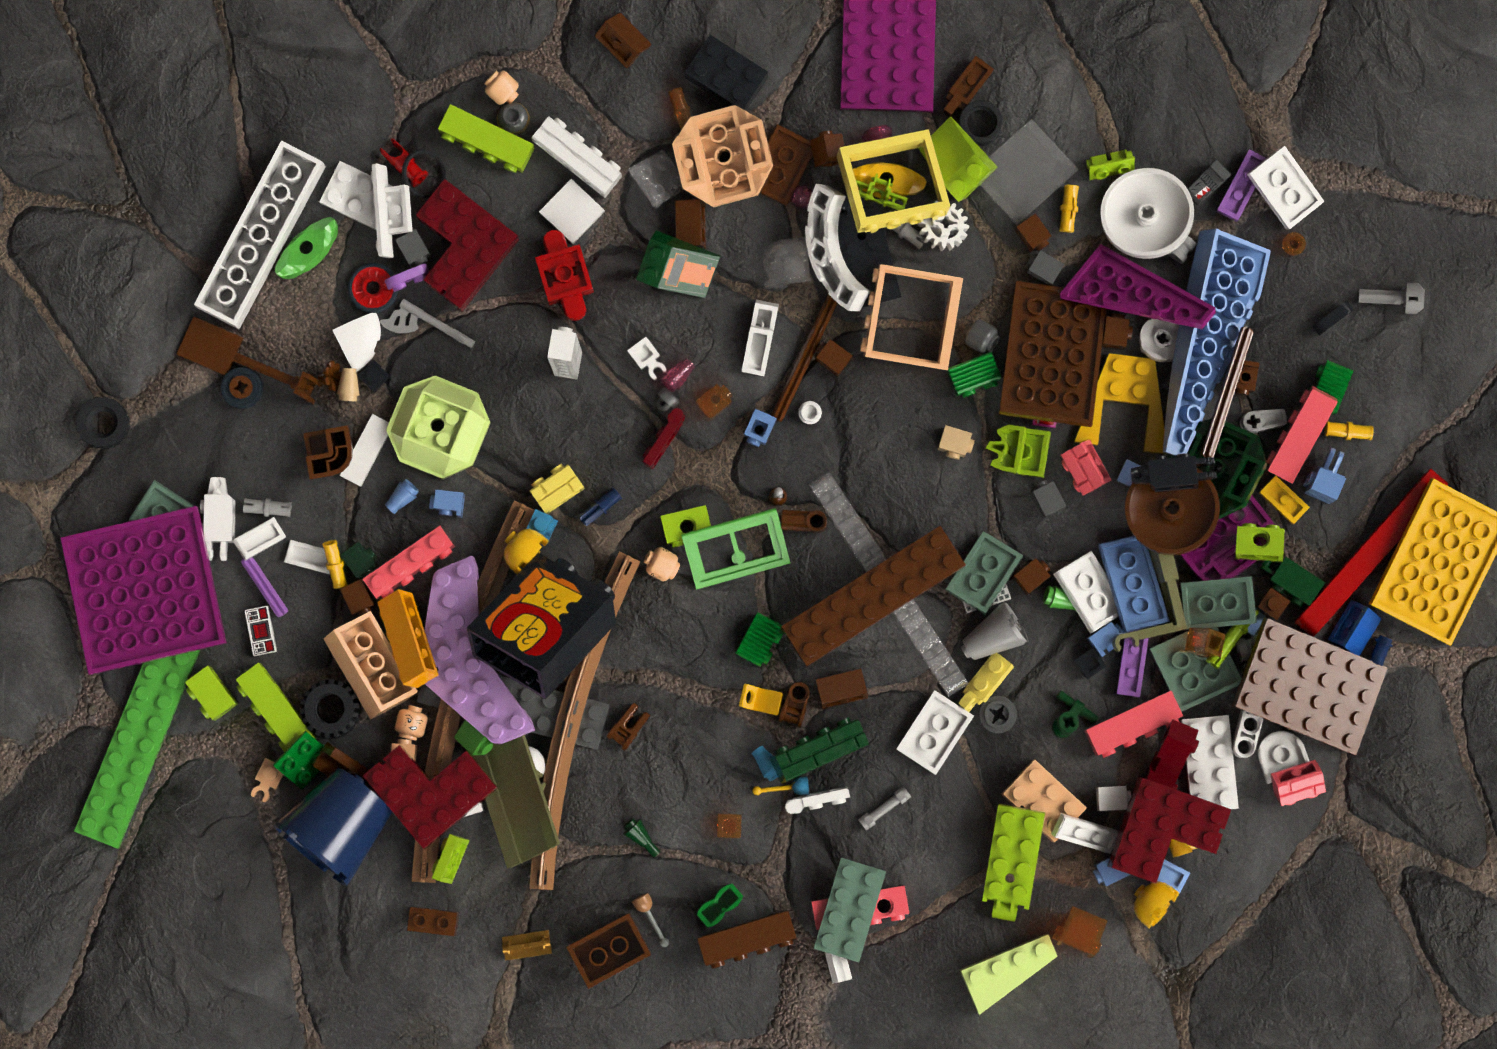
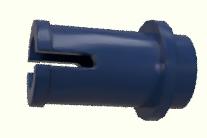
M1379 635L1378 639H1375L1376 645L1369 660L1383 666L1389 648L1393 647L1391 645L1393 640Z

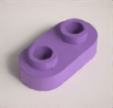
M426 263L386 279L385 284L388 290L393 288L394 292L407 287V282L413 280L416 284L423 281L426 274L430 271Z

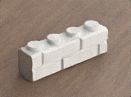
M547 117L532 136V141L605 198L621 179L622 174L619 172L621 168L612 160L607 162L601 158L603 154L596 147H587L583 143L585 141L584 138L575 131L572 134L565 129L567 125L556 117L553 120Z

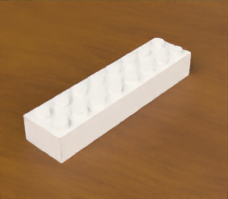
M283 141L280 142L194 304L198 309L240 329L326 167L322 161Z

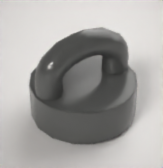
M662 387L657 393L660 396L657 400V408L662 412L667 411L670 407L676 408L680 403L678 397L666 387Z

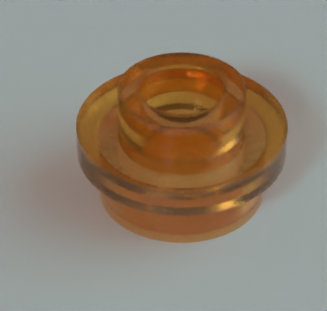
M1292 232L1284 237L1282 246L1287 254L1296 256L1304 251L1306 241L1301 234ZM1290 241H1296L1298 244L1297 248H1292Z

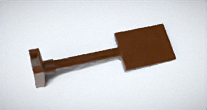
M193 317L178 349V356L223 375H226L232 363L236 362L290 385L291 389H294V394L314 405L316 400L311 398L310 395L315 385L318 387L323 385L318 379L306 372H302L301 377H293L239 354L238 350L244 339L243 337Z

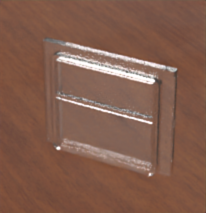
M1031 119L989 157L998 168L980 186L1010 219L1018 225L1076 173L1078 168Z

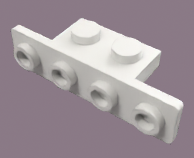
M376 163L372 164L371 172L374 190L372 201L375 206L374 225L377 231L376 249L379 256L393 258L392 235L412 232L409 186L388 187L387 167Z

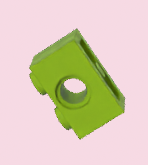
M706 505L661 516L667 545L672 544L673 548L684 545L681 536L684 533L680 529L683 522H691L694 525L693 531L711 526Z
M1244 523L1242 526H1237L1235 559L1283 562L1285 529H1281L1278 525H1266V528L1256 527L1252 523ZM1263 537L1267 543L1263 546H1257L1254 543V539Z

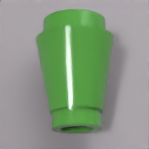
M1056 585L1046 588L1043 604H1046L1048 608L1075 611L1063 589Z

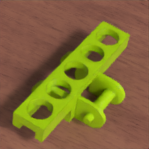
M876 174L875 177L871 178L873 182L870 181L869 184L856 180L859 186L860 197H863L864 200L867 201L868 199L880 203L883 207L888 206L897 210L905 209L908 198L891 192L892 189L889 188V186L892 187L893 185L891 179L886 181L877 178L878 174ZM876 182L885 185V191L874 188ZM867 188V192H862V189ZM874 192L880 193V194H881V198H880V199H875V198L873 197V193H874ZM901 200L903 202V206L895 203V201Z

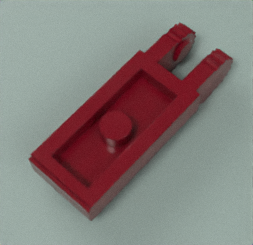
M675 408L667 416L668 424L666 427L662 426L655 437L657 438L653 447L649 445L643 454L645 466L650 469L655 468L682 427L683 422H685L684 420H686L683 410Z

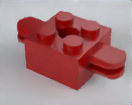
M551 230L544 235L543 239L546 254L535 257L549 305L561 303L565 316L569 320L578 321L586 314L583 296L594 293L580 244L568 247L564 234L558 230Z

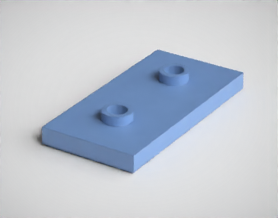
M1134 536L1099 544L1098 548L1123 632L1129 633L1169 623L1170 620L1149 550L1137 541Z

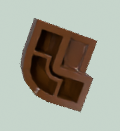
M349 425L303 433L307 451L306 462L309 479L339 474L350 465L353 458V445Z

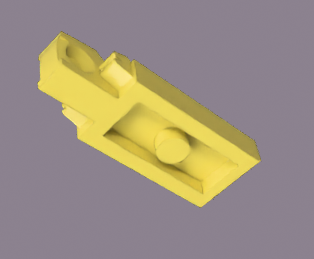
M998 653L991 655L967 684L963 691L965 695L958 704L970 712L976 703L978 705L982 702L985 703L1014 668L1013 664Z

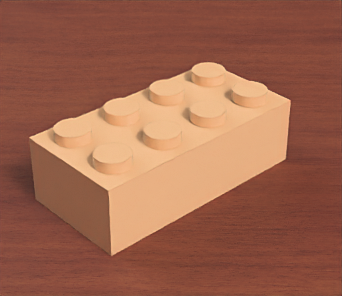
M371 611L334 629L324 638L325 643L370 720L407 701L418 692L415 687L403 685L400 680L399 670L392 656L391 645Z

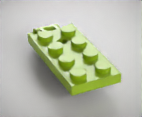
M998 804L982 898L984 902H987V899L994 901L992 918L1015 922L1018 905L1024 906V909L1029 910L1045 812ZM1007 874H1012L1015 879L1013 882H1008L1006 880Z

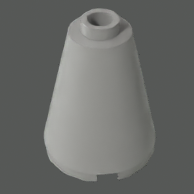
M1004 602L962 640L964 645L961 646V649L967 658L972 657L973 660H977L1025 645L1029 640L1023 626L1020 627L1016 614Z

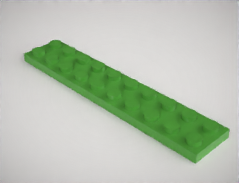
M200 650L143 663L74 832L114 848H120L186 687L185 682L191 675Z

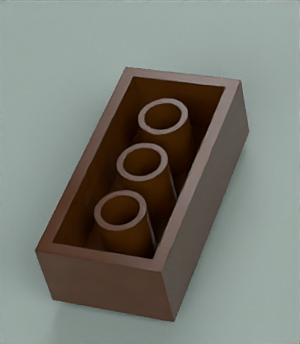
M785 910L703 935L697 939L705 966L711 965L713 969L725 965L724 960L733 958L734 962L748 958L747 953L756 951L757 955L771 951L770 946L779 944L780 948L792 945V939L797 937L789 911Z

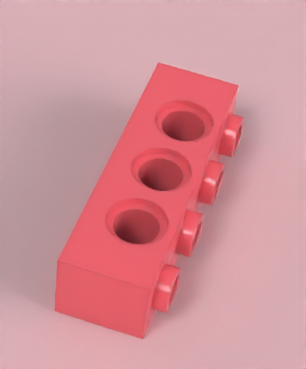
M904 885L881 889L877 903L881 899H887L890 902V909L882 913L877 909L876 904L870 925L882 923V918L891 917V921L905 919V914H909ZM828 898L811 901L816 930L820 928Z

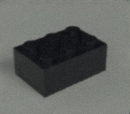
M709 35L685 71V79L725 105H736L746 111L768 79V71L714 36Z

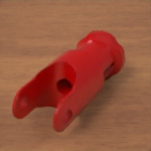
M392 138L391 142L401 152V155L392 157L382 148L379 151L402 174V166L409 153ZM412 158L407 166V178L412 182L411 185L413 187H417L426 179L429 173L426 170L423 171L415 163V159Z

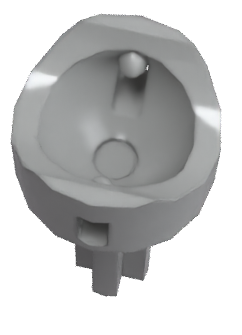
M1408 282L1407 289H1404V292L1360 289L1359 303L1403 304V307H1406L1405 314H1417L1424 308L1425 290L1419 283ZM1409 296L1418 297V300H1409Z

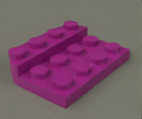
M1251 496L1246 507L1219 519L1213 534L1203 545L1189 553L1180 555L1195 574V578L1198 581L1234 578L1258 561L1235 559L1237 526H1242L1244 523H1252L1256 527L1266 528V525H1274L1271 518L1253 496ZM1263 537L1254 539V543L1257 546H1263L1267 543Z

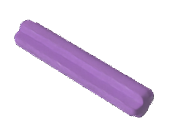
M253 557L246 561L243 559L241 561L242 565L276 616L282 617L288 612L287 607Z

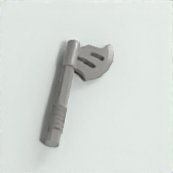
M405 299L399 305L401 308L394 310L389 319L380 320L382 326L392 332L410 333L418 330L417 321L420 318L470 348L475 344V341L465 336V334H462L455 328L453 329V327L441 322ZM411 313L409 325L406 326V317ZM400 316L398 326L394 325L397 317Z

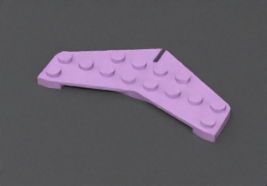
M469 556L437 570L433 575L424 631L436 668L439 669V675L425 683V685L490 742L503 744L535 731L530 716L520 706L495 669L472 655L467 627L479 615L477 586L479 575L475 558Z

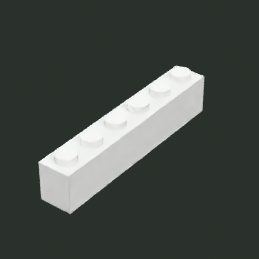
M558 327V330L552 329L547 358L555 376L577 380L582 357V350L577 335L572 332L573 329L567 327Z

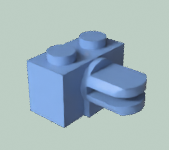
M1332 447L1329 449L1322 467L1318 466L1315 471H1312L1310 474L1308 473L1303 483V486L1306 487L1304 494L1327 504H1331L1338 499L1346 480L1345 476L1337 473L1344 457V452H1338L1331 469H1328L1336 451Z

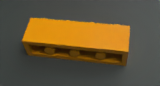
M397 589L377 602L380 610L379 614L384 622L386 637L390 641L393 651L392 656L396 661L400 680L403 685L419 688L439 674L413 593Z

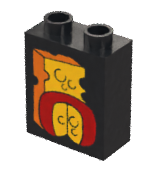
M538 553L467 627L472 655L544 699H547L617 623L613 603L615 594L605 582L599 579L589 582L580 577L574 566L565 559L558 558L554 562Z

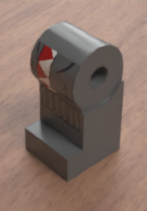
M1216 160L1188 188L1192 199L1198 205L1201 204L1227 181L1231 174Z

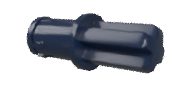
M611 488L600 499H595L594 504L579 515L580 521L585 526H588L602 514L606 515V511L622 500V497L614 488Z

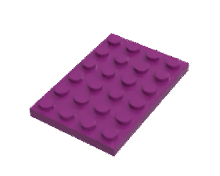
M844 0L840 110L933 113L936 0Z

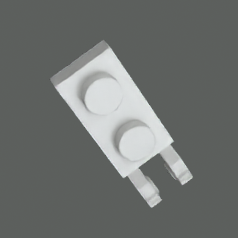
M844 786L795 797L786 802L785 809L790 814L801 813L803 808L808 806L809 810L822 808V803L832 801V805L845 803V798L850 797L848 787Z

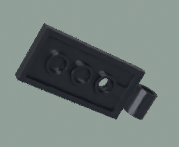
M845 195L846 198L841 208L843 214H840L838 221V240L842 256L856 280L865 288L874 292L875 282H872L874 268L878 269V264L893 266L884 228H880L874 233L865 232L866 238L859 240L849 199ZM861 197L866 217L880 214L877 203L866 208L864 198ZM885 273L880 303L902 297L896 274ZM868 295V297H867V299H866L864 305L862 306V308H863V307L870 306V305H868L869 295Z

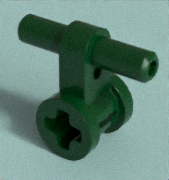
M1062 690L1058 692L1056 698L1070 707V709L1053 722L1052 731L1058 738L1070 736L1079 726L1078 715H1081L1092 724L1097 721L1098 716L1084 707L1085 704L1078 699L1074 700Z

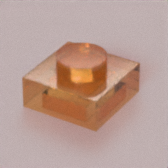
M718 814L717 837L741 838L742 815Z

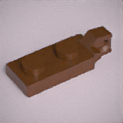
M975 56L949 90L946 97L949 103L944 108L943 113L951 117L957 108L963 110L993 73L994 68Z

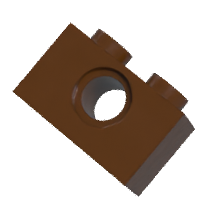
M412 906L410 907L407 931L456 936L459 912Z

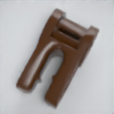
M634 702L606 736L609 740L612 738L622 746L621 749L624 751L627 750L636 738L639 730L650 717L649 713L644 712L638 717L637 722L632 728H627L626 724L638 710V705Z

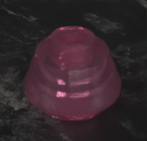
M888 125L870 128L863 133L862 140L869 142L892 137V128Z

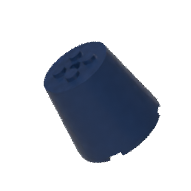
M337 767L280 818L273 827L279 833L281 831L285 832L286 834L283 838L324 872L329 869L335 874L332 877L334 880L347 886L377 839L392 811L375 790L372 791L365 786L367 783L356 774L355 776Z

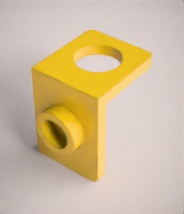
M744 684L739 706L758 712L779 715L783 693ZM750 691L751 697L749 702L747 703L746 696L747 693Z

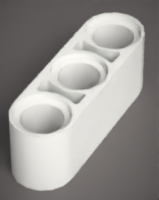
M1240 710L1232 741L1233 754L1239 758H1246L1254 753L1263 722L1262 718ZM1247 718H1251L1255 723L1252 731L1244 728V721ZM1240 741H1245L1249 745V750L1246 754H1242L1238 750Z

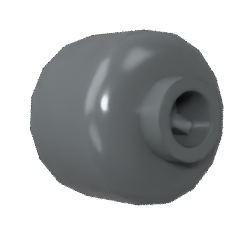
M981 319L976 320L974 323L970 322L963 333L966 335L965 344L981 354L988 351L992 352L999 341L997 328Z

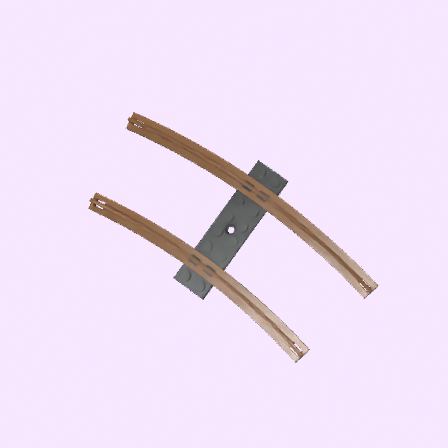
M515 500L501 527L477 584L479 614L501 592L510 568L504 559V549L507 546L505 539L513 531L518 533L526 529L535 511ZM524 511H526L525 514H524V516H523V518H522V520H521V522H520V524H519V521H520V519H521V517H522ZM620 551L605 581L615 594V599L613 600L615 616H617L627 590L640 565V561ZM624 559L625 561L620 569V572H618V569ZM629 562L632 563L627 574L624 575ZM610 631L570 673L565 692L554 690L547 699H544L511 678L500 676L520 706L532 719L535 731L531 733L552 738L543 783L545 782L546 786L543 792L558 837L575 744L598 750L610 704L588 699V695ZM423 684L419 691L417 703L439 708L425 774L432 780L452 763L456 743L454 736L458 732L462 716L428 686ZM440 837L426 849H423L415 839L412 882L436 883V880L432 879V867L438 859ZM557 846L532 858L529 889H554ZM427 863H428V874H427V877H426V870H427ZM538 870H540V874H539V884H537V873H538ZM545 871H547L546 885H544Z

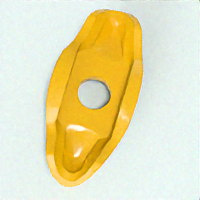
M875 162L853 169L855 179L869 184L870 181L873 182L871 178L875 177L876 174H878L877 178H880L886 172L892 174L894 179L892 187L889 186V188L892 189V193L901 196L916 195L924 190L927 184L923 176L900 164ZM876 182L874 188L885 191L886 186ZM873 193L874 197L881 198L880 193Z

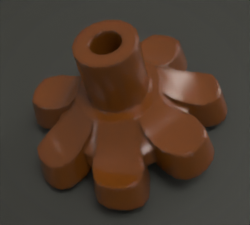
M332 360L326 363L327 367L323 368V373H319L318 380L323 382L324 385H328L330 391H337L342 372H338L340 370L339 363H335Z

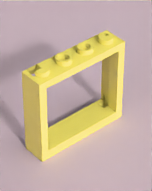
M929 129L839 148L837 160L858 233H874L884 227L894 229L904 223L909 222L913 225L922 222L923 219L932 218L933 220H938L939 217L947 215L951 206ZM923 147L938 202L866 217L851 162Z

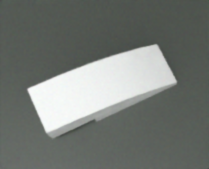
M756 300L742 372L760 376L765 375L779 304Z

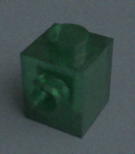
M357 542L340 555L358 579L365 578L375 571L374 568L378 566L375 562L377 559L375 553L370 547L365 549L360 542Z

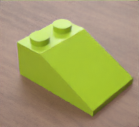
M949 117L931 135L945 188L958 202L966 199L998 168L952 117ZM923 147L918 148L926 159Z

